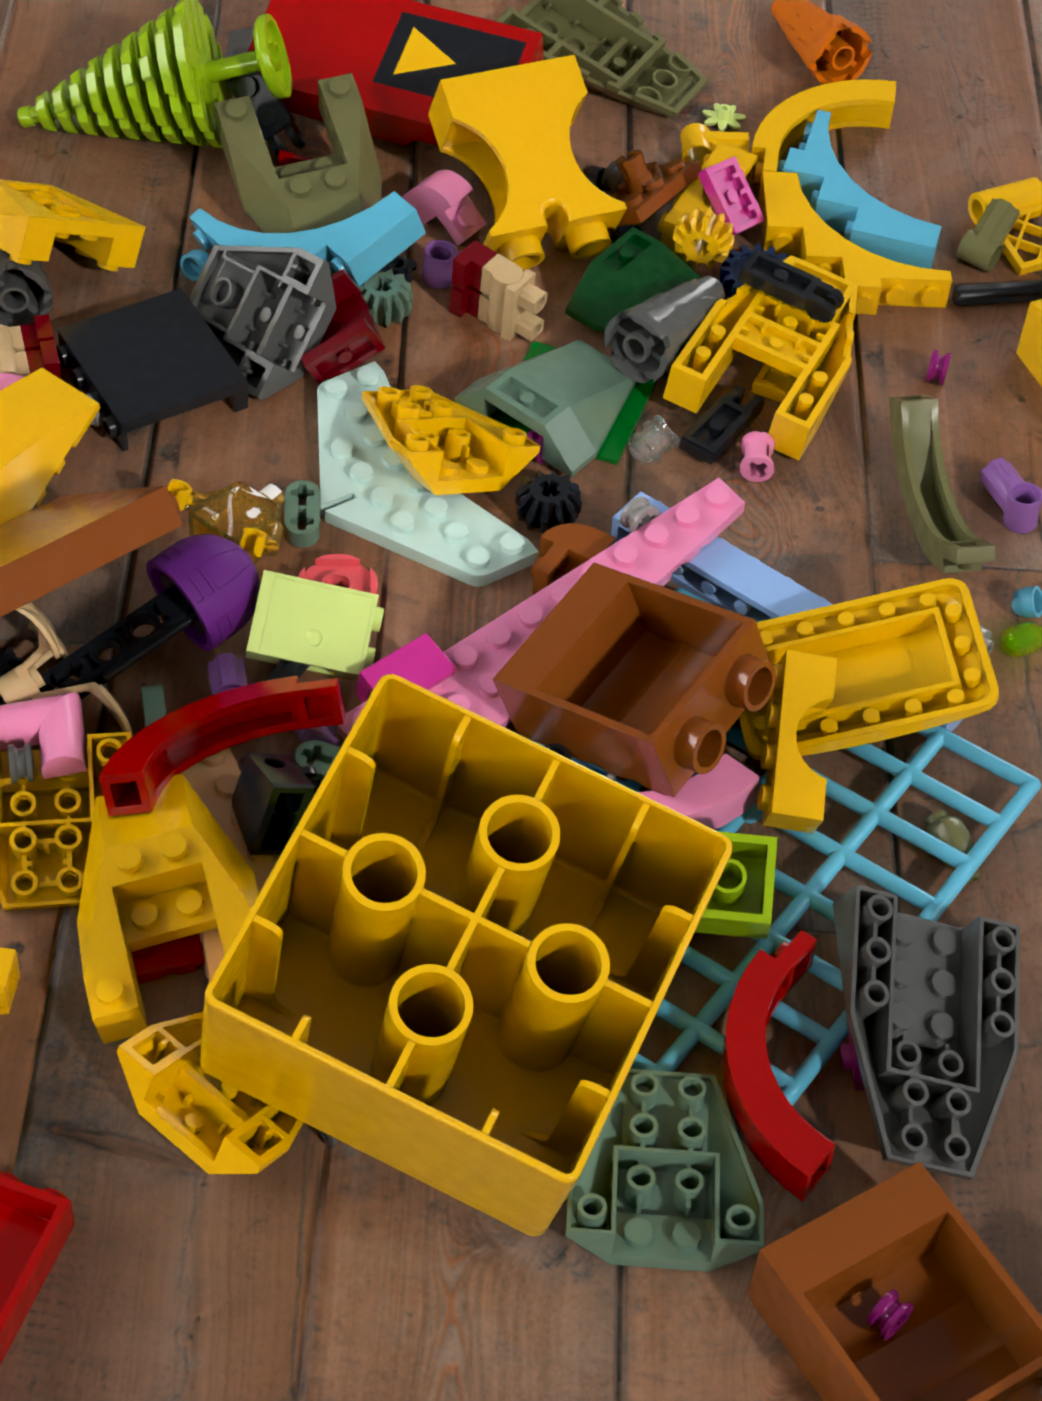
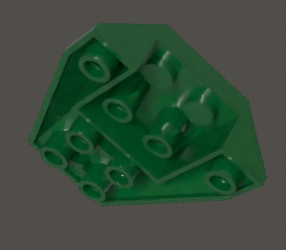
M632 227L590 262L565 309V314L595 331L605 333L609 321L620 312L634 307L656 294L667 292L684 282H689L694 278L700 279L703 276L688 261H685L680 253L674 252L672 248Z

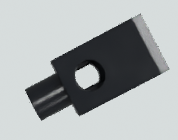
M250 752L241 757L238 762V768L241 773L232 796V808L250 855H281L306 811L315 788L289 756Z

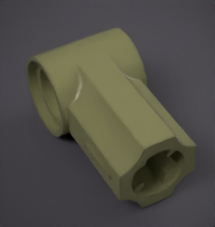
M992 198L974 230H968L962 238L956 257L983 271L991 272L1002 254L1005 239L1020 216L1019 210L1004 199Z

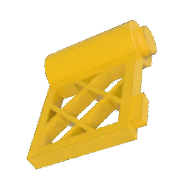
M1030 177L972 193L968 200V210L972 221L976 225L992 198L1004 199L1019 210L1020 216L1013 226L1014 229L1020 230L1019 236L1015 237L1008 234L1003 243L1002 252L1019 276L1042 270V245L1040 246L1022 239L1024 232L1042 238V227L1028 222L1029 219L1042 217V182L1036 177ZM1021 249L1035 254L1037 259L1024 262L1017 250Z

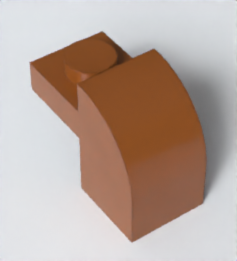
M578 523L561 524L547 530L541 535L539 556L534 561L530 572L531 577H534L532 595L615 544L616 537L594 527Z

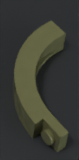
M926 394L889 397L891 435L898 480L906 512L923 552L935 568L943 574L982 570V562L996 561L995 545L979 538L969 529L955 503L942 452L938 398Z

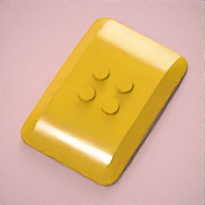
M940 579L756 622L772 664L778 663L786 650L837 658L833 700L823 713L808 716L798 723L796 740L801 756L860 746L951 723L990 710L999 699L997 680L967 585L958 579ZM774 690L764 707L755 712L745 709L739 717L746 750L751 757L760 761L765 743L770 742L771 729L765 728V715L768 704L773 703Z

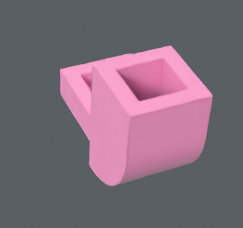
M450 170L436 171L402 196L417 210L423 225L437 216L457 245L464 242L487 224L467 195L474 190L473 187L462 176Z

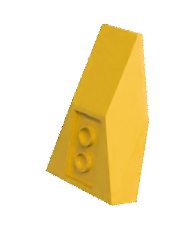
M0 179V250L9 253V259L24 265H31L32 260L48 262L53 242L56 240L76 247L75 252L79 255L96 259L97 266L105 270L118 271L119 267L135 268L146 226L53 185Z

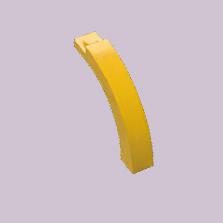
M860 79L827 83L799 92L777 105L761 122L754 137L751 153L758 155L754 182L761 183L762 171L777 172L780 159L782 160L790 150V147H794L803 141L807 122H814L817 110L831 112L828 130L844 127L889 129L895 104L897 81Z

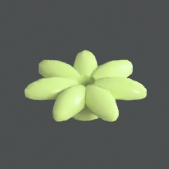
M714 103V111L702 110V114L708 118L704 124L706 126L718 124V130L722 132L726 130L727 126L735 130L740 129L741 126L738 122L743 121L746 116L735 113V105L729 106L727 104L720 105L719 103Z

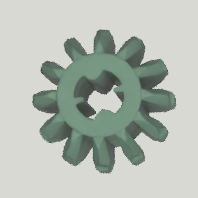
M392 268L387 272L379 270L359 286L376 325L383 324L388 328L391 322L402 324L403 318L410 316L413 290L411 289V283L405 280L404 274L394 275Z

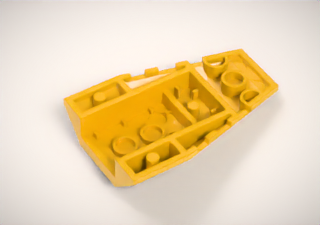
M44 368L38 369L0 391V525L31 511L35 505L39 506L47 494L45 488L54 474L59 475L66 464L65 456L71 447L76 448L100 409L98 402Z

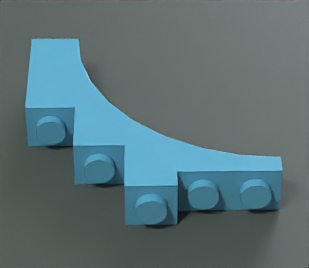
M817 110L814 122H807L803 142H800L798 149L790 147L786 161L780 159L777 172L797 173L802 192L808 202H810L812 209L833 230L843 232L844 238L892 261L931 269L942 226L915 219L892 209L869 195L855 183L839 164L831 147L828 130L831 112Z
M395 191L372 207L345 220L317 229L292 233H261L239 229L218 221L201 208L189 216L196 229L192 234L204 250L213 249L214 245L302 248L329 262L331 273L334 271L337 273L344 268L358 287L426 234L417 210Z

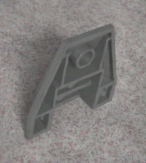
M214 245L189 297L192 304L246 377L248 393L261 400L268 398L304 377L307 369L303 365L301 356L320 344L337 309L329 262L302 248Z

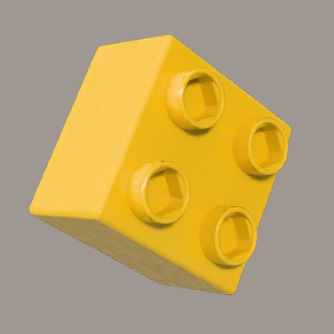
M386 674L377 682L206 987L200 1054L201 1067L208 1075L526 1235L540 1236L548 1229L583 1171L732 854V842L724 834L395 674Z

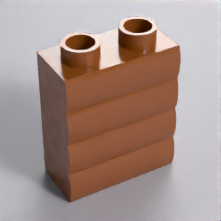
M594 562L492 680L516 731L543 745H562L569 751L571 757L588 763H594L614 775L635 780L655 792L675 797L694 772L707 774L716 767L724 753L726 733L744 710L755 712L765 706L775 687L776 670L768 658L755 619Z
M920 1161L759 1250L748 1295L764 1321L782 1341L799 1370L817 1390L823 1401H1042V1316ZM895 1289L899 1293V1301L901 1303L909 1302L914 1308L902 1327L891 1338L884 1341L879 1336L880 1329L876 1326L870 1328L865 1321L879 1300L890 1290Z

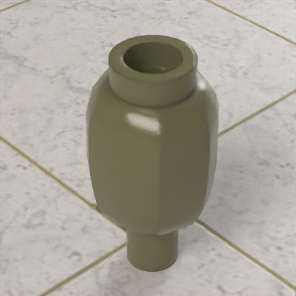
M939 810L928 816L924 821L927 833L965 854L975 845L961 819L956 816H949L946 810ZM938 859L941 862V864L949 870L954 871L956 869L951 865ZM978 870L966 885L971 883V880L975 882L981 878Z

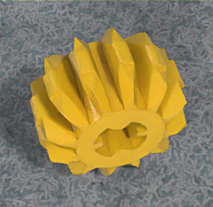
M697 206L691 210V213L684 212L673 231V240L675 241L674 252L683 253L682 257L685 261H695L696 269L702 263H705L710 269L716 265V262L723 263L727 259L729 251L732 250L735 241L734 235H732L733 223L724 222V213L719 215L712 214L711 206L705 212H702Z

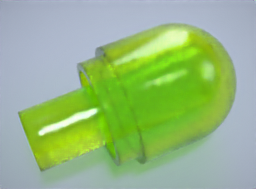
M1023 622L1007 628L1002 633L1000 639L1002 650L1007 655L1015 658L1037 652L1038 649L1042 648V625L1038 626L1035 622Z

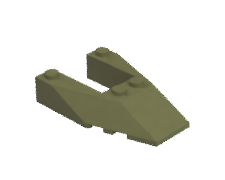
M352 73L318 80V108L335 154L275 168L249 95L215 103L216 130L244 213L248 218H252L261 228L262 233H292L317 229L345 220L372 207L381 200L382 176L362 99Z

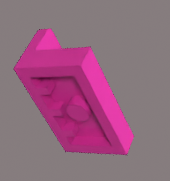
M735 156L697 173L716 215L724 213V222L733 223L732 235L743 233L765 221L760 206Z

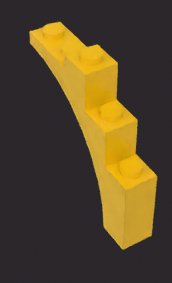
M762 171L758 204L765 218V221L760 223L764 251L774 247V254L785 252L790 255H798L800 259L858 284L855 314L876 315L878 305L946 308L952 284L951 271L920 268L895 262L859 247L828 226L812 209L802 192L797 173Z

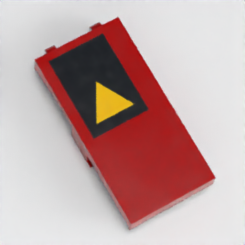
M271 0L265 14H271L275 19L287 50L292 76V94L290 98L282 99L290 112L323 122L318 108V80L352 73L362 99L371 136L406 147L412 141H422L438 146L428 112L441 79L542 61L544 58L543 33L412 0ZM254 38L247 52L255 50Z

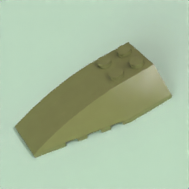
M532 0L520 12L510 7L496 20V22L543 33V60L575 55L586 88L645 111L676 118L709 81L680 52L672 53L665 46L666 40L658 32L652 34L642 25L644 19L635 11L629 13L622 7L623 0Z

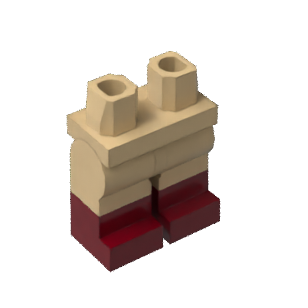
M474 240L453 259L451 279L453 286L450 291L449 312L460 318L465 313H468L485 322L492 331L501 333L500 337L509 342L517 334L532 341L543 331L544 320L536 316V314L544 308L548 292L535 286V272L529 269L523 272L516 263Z
M49 314L34 316V324L13 327L0 324V373L27 376L40 368H44L61 379L60 361Z

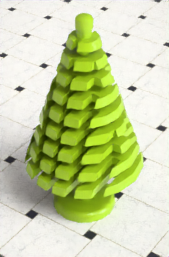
M180 0L174 8L170 7L160 13L157 20L152 19L144 24L139 32L133 31L122 40V46L115 43L106 50L104 58L102 55L96 56L88 62L89 67L84 70V67L71 74V84L64 79L56 84L52 94L48 93V90L40 94L36 98V106L20 107L17 111V119L23 128L36 126L37 123H41L46 130L58 131L61 123L64 131L68 133H78L83 129L88 135H100L104 131L108 137L117 138L124 137V133L129 139L143 140L145 135L150 141L165 142V139H167L171 143L186 144V142H189L195 146L207 147V145H212L215 148L223 149L216 130L215 103L233 99L232 92L225 82L230 78L261 71L265 84L273 97L278 99L290 98L292 94V76L287 50L275 19L271 14L267 13L258 16L254 22L253 37L255 50L223 58L219 42L216 43L213 26L207 14L204 15L202 5L198 0Z

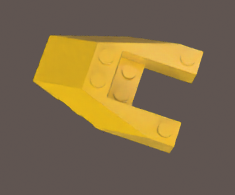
M791 255L783 260V262L822 279L821 281L833 286L835 289L838 288L844 294V303L840 309L836 310V315L832 321L823 323L819 320H814L809 317L806 310L789 305L778 298L744 284L737 288L735 295L727 300L719 299L711 308L672 364L663 399L697 413L738 351L786 374L792 375L797 380L775 412L768 434L775 440L774 450L799 461L817 432L852 362L851 346L854 338L853 320L856 313L858 284Z
M183 774L172 777L158 797L152 812L108 816L104 796H98L95 800L77 916V928L83 979L91 1017L103 1044L132 1037L148 1027L132 956L133 951L218 928L225 955L259 894L254 872Z

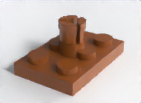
M642 150L627 152L628 159L623 155L620 156L615 163L624 181L617 186L618 190L614 194L609 195L625 202L627 207L618 226L641 224L698 177L697 173L702 171L699 161L683 162L679 158L658 165L657 162L646 164Z

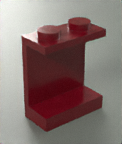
M344 268L331 276L337 309L320 344L301 356L304 367L319 384L349 372L386 349L361 289Z

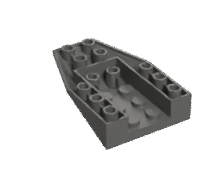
M855 885L833 903L846 1017L883 1161L909 1167L920 1161L927 1171L970 1180L975 1176L1018 1056L1020 926L979 916L962 929L897 912L898 895Z

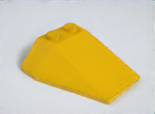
M203 1012L152 1024L119 1045L117 1055L138 1113L208 1174H258L289 1150L304 1123L208 1075L202 1069L200 1054Z

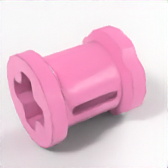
M753 431L747 433L742 438L741 451L744 454V458L740 463V473L748 481L763 482L772 477L774 473V462L771 459V455L774 452L775 440L768 433Z

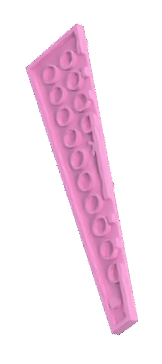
M717 478L444 651L443 653L455 666V672L449 678L429 689V691L506 728V725L511 722V718L492 679L594 562L663 587L671 579L672 573L682 564L689 563L700 553L703 546L710 544L744 512L745 502L723 480ZM367 701L346 713L344 724L335 725V730L344 740Z

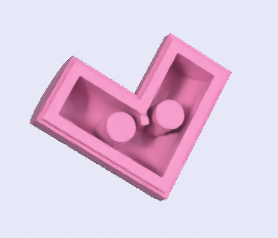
M76 692L0 705L1 751L8 750L9 744H14L16 748H22L25 743L30 742L32 746L40 744L41 770L44 779L87 772L82 701L80 696Z

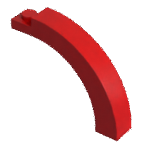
M298 676L257 682L206 697L158 719L125 742L104 766L99 776V781L108 816L152 812L158 797L173 776L183 773L194 764L221 750L271 734L344 724L346 715L338 678L299 683Z
M803 930L790 943L787 941L781 943L773 957L760 949L746 967L730 1003L722 1054L724 1090L738 1131L750 1151L765 1170L802 1202L830 1170L836 1144L814 1129L799 1115L785 1097L776 1081L769 1062L766 1047V1028L776 1007L812 966L817 939Z

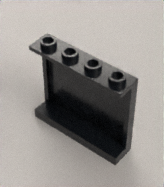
M182 288L57 329L59 345H56L60 365L62 367L67 366L72 382L77 390H83L85 395L90 394L99 403V414L104 431L109 439L114 438L122 451L128 450L127 432L201 406L226 399L234 412L248 408V381Z

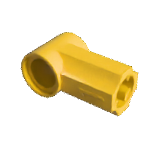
M689 124L680 133L683 162L698 160L701 166L707 153L711 154L719 142L749 152V132L709 131L708 127L703 124Z

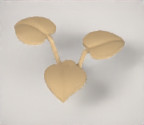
M30 602L16 609V611L31 620L28 629L38 634L39 648L22 664L0 677V695L5 703L10 704L72 692H91L104 703L122 731L131 732L133 737L130 723L123 709L102 684L98 685L96 682L40 692L39 688L46 684L37 668L53 655L56 659L61 656L65 659L69 654L62 641L56 635L51 622L36 605Z

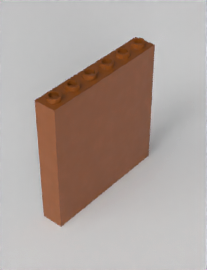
M166 486L62 495L0 525V617L182 526L183 524L179 517L180 507L175 496L168 491Z

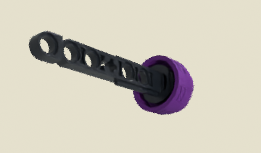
M193 535L176 542L146 564L148 577L157 596L41 674L46 685L39 688L40 692L56 690L55 686L61 689L90 682L103 685L181 631L204 651H211L241 630L255 612L260 581L252 559L239 545L216 535ZM141 625H152L154 627L153 631L147 636L137 637L133 635L134 630ZM108 648L120 650L119 654L112 660L105 661L99 659V655ZM75 675L80 679L75 681L73 678L69 677ZM81 692L77 694L80 696V699L82 700L91 692ZM4 700L0 702V705L6 704Z

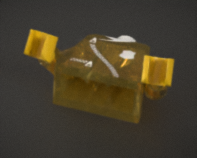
M178 479L170 480L167 487L168 491L177 499L180 511L188 510L190 536L210 534L230 540L239 545L250 556L254 565L262 556H275L280 552L284 528L281 524V509L279 506L284 502V495L276 485L268 484L260 492H257L245 483L235 481L223 489L200 493L192 491V487L184 481Z

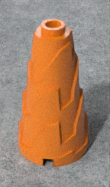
M774 0L771 6L772 16L779 23L788 41L819 83L823 85L839 81L856 80L864 72L872 55V51L868 49V41L870 43L872 41L858 24L852 23L841 15L830 14L810 0Z

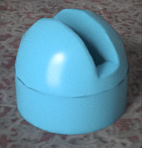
M195 249L183 255L180 259V267L183 274L188 279L197 281L209 254L204 250Z
M1026 586L1016 590L1011 601L1013 612L1019 617L1024 618L1041 617L1042 591L1040 587Z

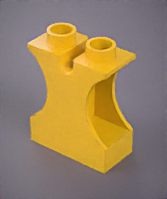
M575 55L441 79L428 112L440 152L448 154L466 164L477 174L488 190L494 209V226L489 230L483 245L521 267L522 271L537 266L545 259L541 246L545 233L551 236L556 250L568 248L571 257L575 259L588 258L605 251L612 244L610 237L627 210L625 202L602 192L586 178L572 153L570 127L588 93Z

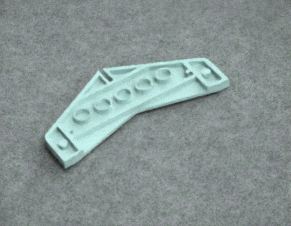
M375 361L328 379L318 386L321 516L325 515L326 523L471 586L480 587L488 585L533 565L539 556V551L529 539L464 495H434L412 477L386 442L361 399L362 391H378L379 387H390L385 372Z

